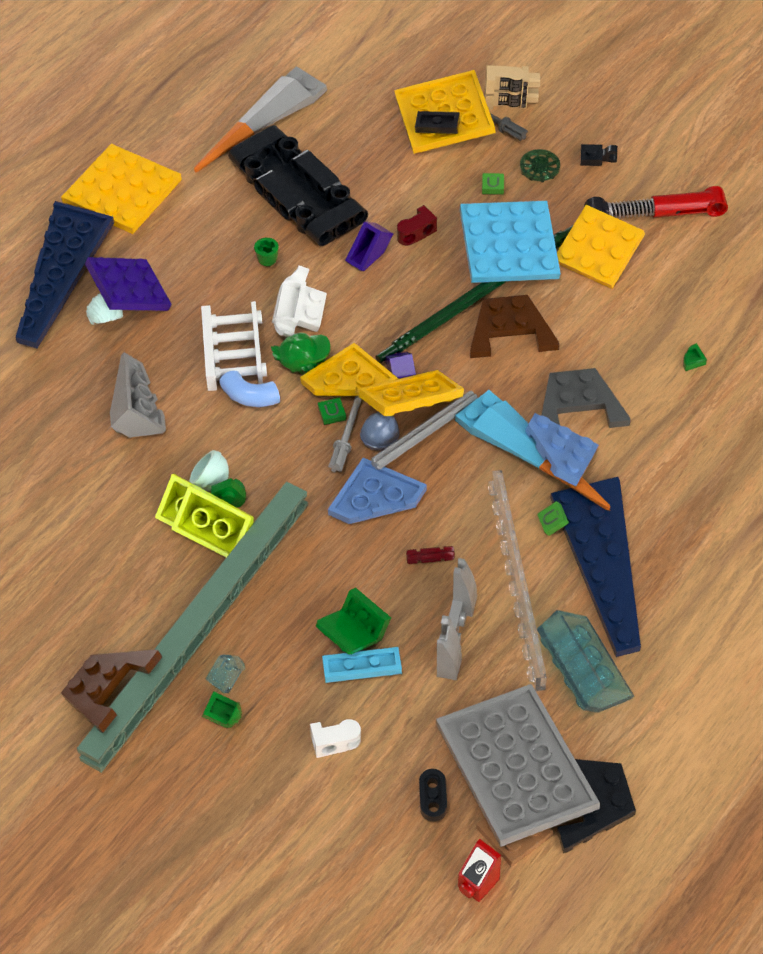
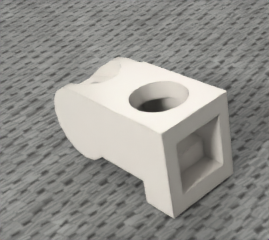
M346 719L339 725L322 728L320 722L310 724L311 739L316 758L352 750L360 745L361 727L355 720Z

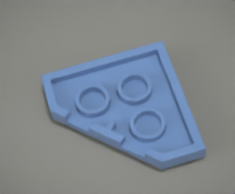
M536 413L525 430L528 437H533L536 441L535 447L544 460L548 459L552 465L550 470L554 476L577 486L599 445L590 438L582 437L572 432L568 427L560 426L550 421L549 418Z
M362 458L328 508V515L352 524L412 509L417 506L427 490V484L387 467L377 470L371 465L372 461Z

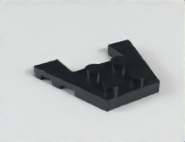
M575 759L599 800L600 809L582 815L583 822L557 828L563 853L573 850V847L579 843H585L599 832L607 831L635 815L636 809L621 763Z

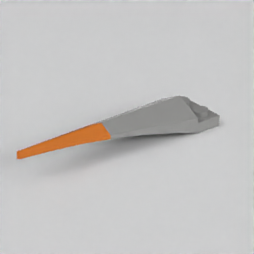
M296 66L286 76H281L194 167V171H200L235 145L269 125L313 104L327 91L326 84Z

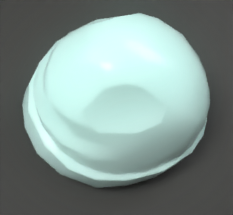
M212 450L208 452L195 465L189 482L205 491H211L212 485L228 480L229 466L227 460L219 451Z

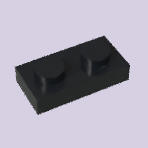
M418 111L415 132L458 134L460 112Z

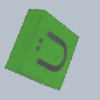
M483 173L482 194H504V174Z
M557 501L537 514L544 532L549 536L569 524L562 505Z

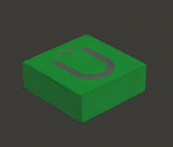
M340 397L318 402V410L324 425L347 420Z

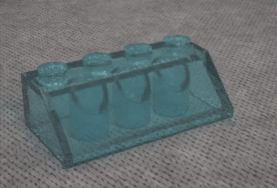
M556 610L537 628L542 644L549 650L553 657L554 665L560 669L564 676L565 684L574 693L576 703L581 709L599 713L634 697L586 616Z

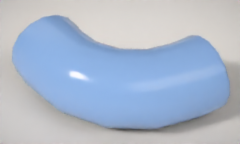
M229 371L220 378L219 383L223 391L232 400L244 406L260 408L280 403L279 391L273 381L263 384H252L245 381L238 371Z

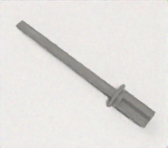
M359 396L355 397L341 440H336L333 444L334 451L328 467L334 473L336 470L342 471L347 454L352 449L348 439L362 401Z

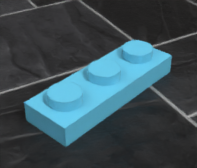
M399 647L358 651L352 655L341 653L322 656L325 683L402 674Z

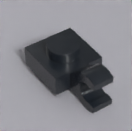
M581 144L580 166H602V161L617 162L618 146L609 145L602 149L603 145Z

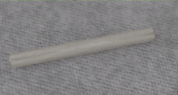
M468 391L463 397L456 399L372 457L371 465L377 470L382 469L455 418L456 414L477 399V394H474L473 391Z

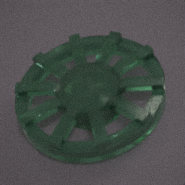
M532 150L521 158L520 170L522 175L529 178V180L541 181L543 183L546 180L554 179L559 173L560 160L554 153L548 150ZM526 160H528V161H529L530 163H532V164H527V163H524V162H525ZM555 164L557 165L556 168L549 167V166H552V165H555Z

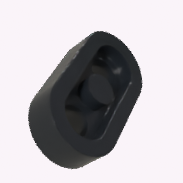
M427 769L419 778L420 812L426 820L436 822L443 819L447 813L446 778L440 770ZM431 783H434V784H436L437 786L434 787V788H431V787H429L428 785L431 784ZM432 807H436L438 810L436 812H432L429 809Z

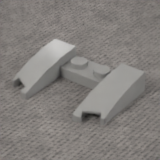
M458 558V568L455 567L453 572V601L449 616L442 615L441 634L439 640H437V677L457 680L462 661L461 633H458L459 627H464L466 616H473L477 600V585L473 573L465 559Z

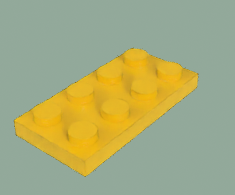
M439 370L359 388V397L384 416H393L395 413L413 411L415 408L429 407L444 401L450 402L453 399L463 397L464 393L463 387Z

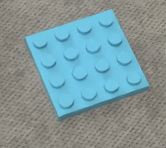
M547 201L460 204L459 210L471 283L560 278V267Z

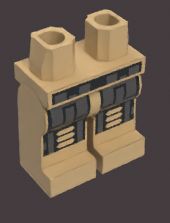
M486 66L484 98L489 110H493V106H508L510 108L520 106V109H526L527 103H538L539 89L528 87H540V73H529L528 66H522V68Z

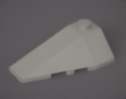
M125 352L121 355L110 409L111 427L116 432L122 433L129 438L163 434L166 431L165 416L163 411L156 407L155 402L158 399L156 394L151 393L148 385L151 382L143 363Z

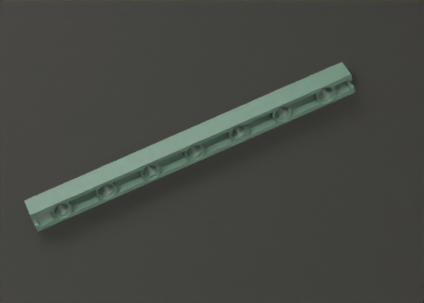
M286 481L155 649L160 652L162 658L150 674L137 671L109 706L115 711L117 716L107 729L102 733L94 726L77 747L78 753L81 754L79 757L81 762L101 773L307 508L308 502L303 500L307 497V491Z

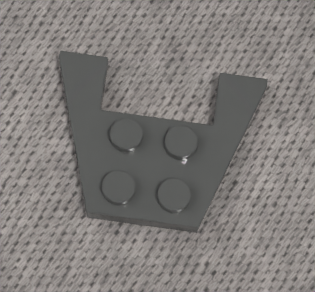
M596 368L549 374L541 416H545L550 421L560 425L558 414L604 409L609 428L630 426L631 419Z

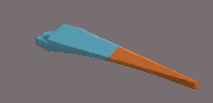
M490 390L455 415V421L471 435L523 459L573 488L605 510L610 511V505L582 477L577 486H574L554 476L550 470L552 465L548 459L544 460L535 447L536 441L533 437H528L525 432L528 422L507 401H502Z

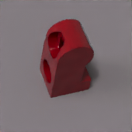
M425 205L417 208V215L410 219L401 220L397 224V241L401 245L409 246L437 232V217Z

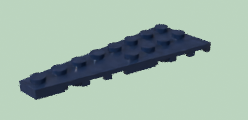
M57 201L54 202V209L49 217L48 230L45 231L44 244L40 249L34 270L33 283L30 284L29 297L25 302V311L20 319L16 333L17 343L38 349L85 272L87 258L94 257L113 226V216Z
M614 477L589 484L610 505V511L605 510L573 488L553 492L550 499L552 504L557 501L562 505L569 524L562 527L614 654L616 657L639 652L641 643L619 477Z

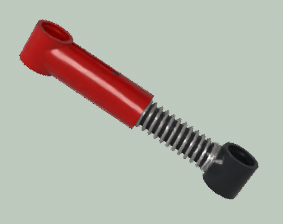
M711 186L701 192L652 196L650 200L646 199V201L639 199L638 201H623V203L621 201L619 203L617 201L615 203H608L601 197H591L584 204V207L588 205L615 218L618 216L619 219L621 216L624 218L625 215L627 218L629 215L630 217L632 215L636 217V214L638 217L640 214L647 216L648 213L653 218L702 213L717 217L725 214L728 210L725 193L720 186Z

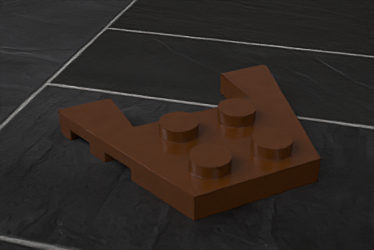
M528 295L486 298L482 301L470 348V358L491 357L489 338L535 334L538 352L559 350V341Z
M156 649L91 655L68 682L61 694L66 701L103 733L117 716L112 708L102 706L130 670L150 674L161 660L162 655Z

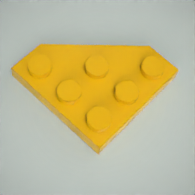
M355 343L300 377L301 384L315 396H359V388L398 379Z

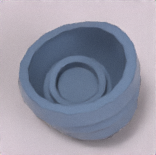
M380 412L373 413L364 422L360 438L366 447L372 450H384L399 439L400 430L394 416H384Z

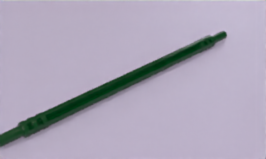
M573 225L564 231L560 230L554 234L556 249L562 245ZM507 281L480 283L394 340L391 346L375 356L376 360L382 363L386 360V356L401 353Z

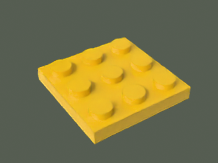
M585 205L557 251L559 265L613 289L643 239L645 232L640 228Z

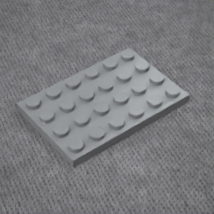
M532 684L436 719V725L500 847L600 809L599 800Z

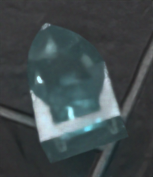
M220 655L208 673L206 680L221 692L229 693L241 672L245 670V664L236 655Z

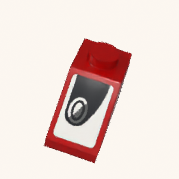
M481 839L476 842L458 874V887L461 893L467 898H474L478 902L500 880L501 854Z

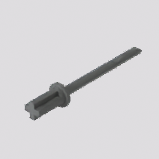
M491 114L493 122L499 125L498 130L501 133L505 132L520 141L526 139V134L528 133L526 129L512 122L509 117L500 119Z

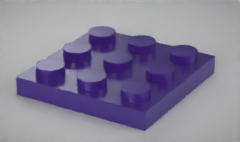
M87 258L85 265L109 310L169 311L172 304L147 259Z

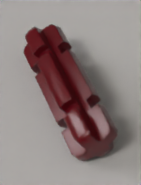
M443 546V549L432 547L421 548L420 551L416 549L406 551L408 564H417V561H421V563L439 562L441 559L450 561L455 558L453 546Z

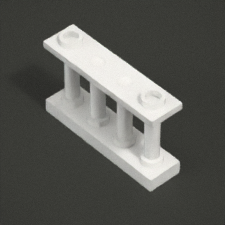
M256 301L251 302L252 313L216 316V314L211 315L210 305L201 306L208 391L217 390V381H220V378L229 371H238L241 376L258 375V384H263V377L267 376L266 362L261 363L258 324H262L261 310H256ZM253 322V331L220 334L213 332V328H217V325ZM255 340V348L227 351L214 349V345L222 342ZM256 357L257 366L225 369L215 366V363H220V360Z

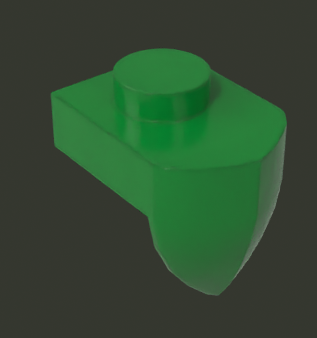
M230 478L211 486V494L235 507H241L246 501L245 486L238 479L233 480Z
M213 691L201 717L222 727L231 728L240 721L242 709L239 702Z

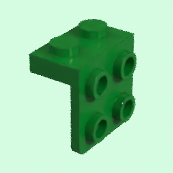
M353 588L349 590L342 609L318 619L316 627L339 646L342 651L352 655L382 641L391 617L361 591Z

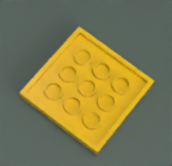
M475 70L394 90L413 154L496 133ZM418 111L460 112L458 134L416 133L415 123Z
M110 144L61 196L62 203L113 216V226L134 234L180 183L182 177L176 171L114 144Z

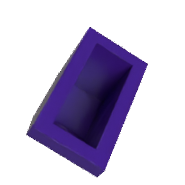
M364 221L345 261L359 270L365 271L384 254L394 233L377 223Z

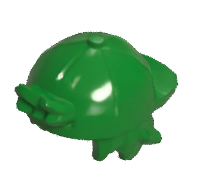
M301 332L285 338L280 346H271L274 359L280 361L284 367L289 368L292 373L297 371L304 375L326 361L325 358L328 357L331 346L327 336H309Z

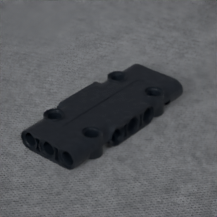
M275 125L235 145L229 152V159L246 175L247 182L253 184L257 192L281 216L288 221L292 219L297 224V230L300 233L308 234L319 246L327 245L358 227L368 217V211L350 197V189L342 185L339 178L309 150L302 152L298 147L297 139L288 137Z

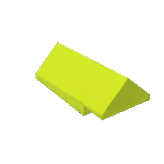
M176 474L171 475L155 516L156 519L172 526L171 530L226 558L254 523L253 516Z

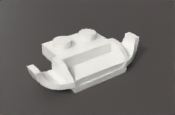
M298 266L294 273L287 277L279 288L272 323H274L275 330L281 336L289 337L295 334L296 326L317 332L320 328L327 293L306 286L307 282L305 280L309 273L308 268Z

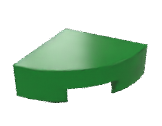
M697 343L691 345L684 355L683 367L685 371L704 366L707 363V359Z

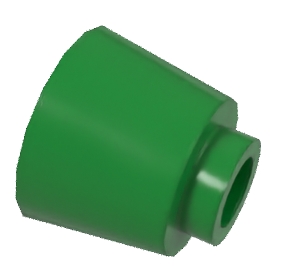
M267 237L257 240L254 244V250L258 262L266 267L275 264L278 257V242Z

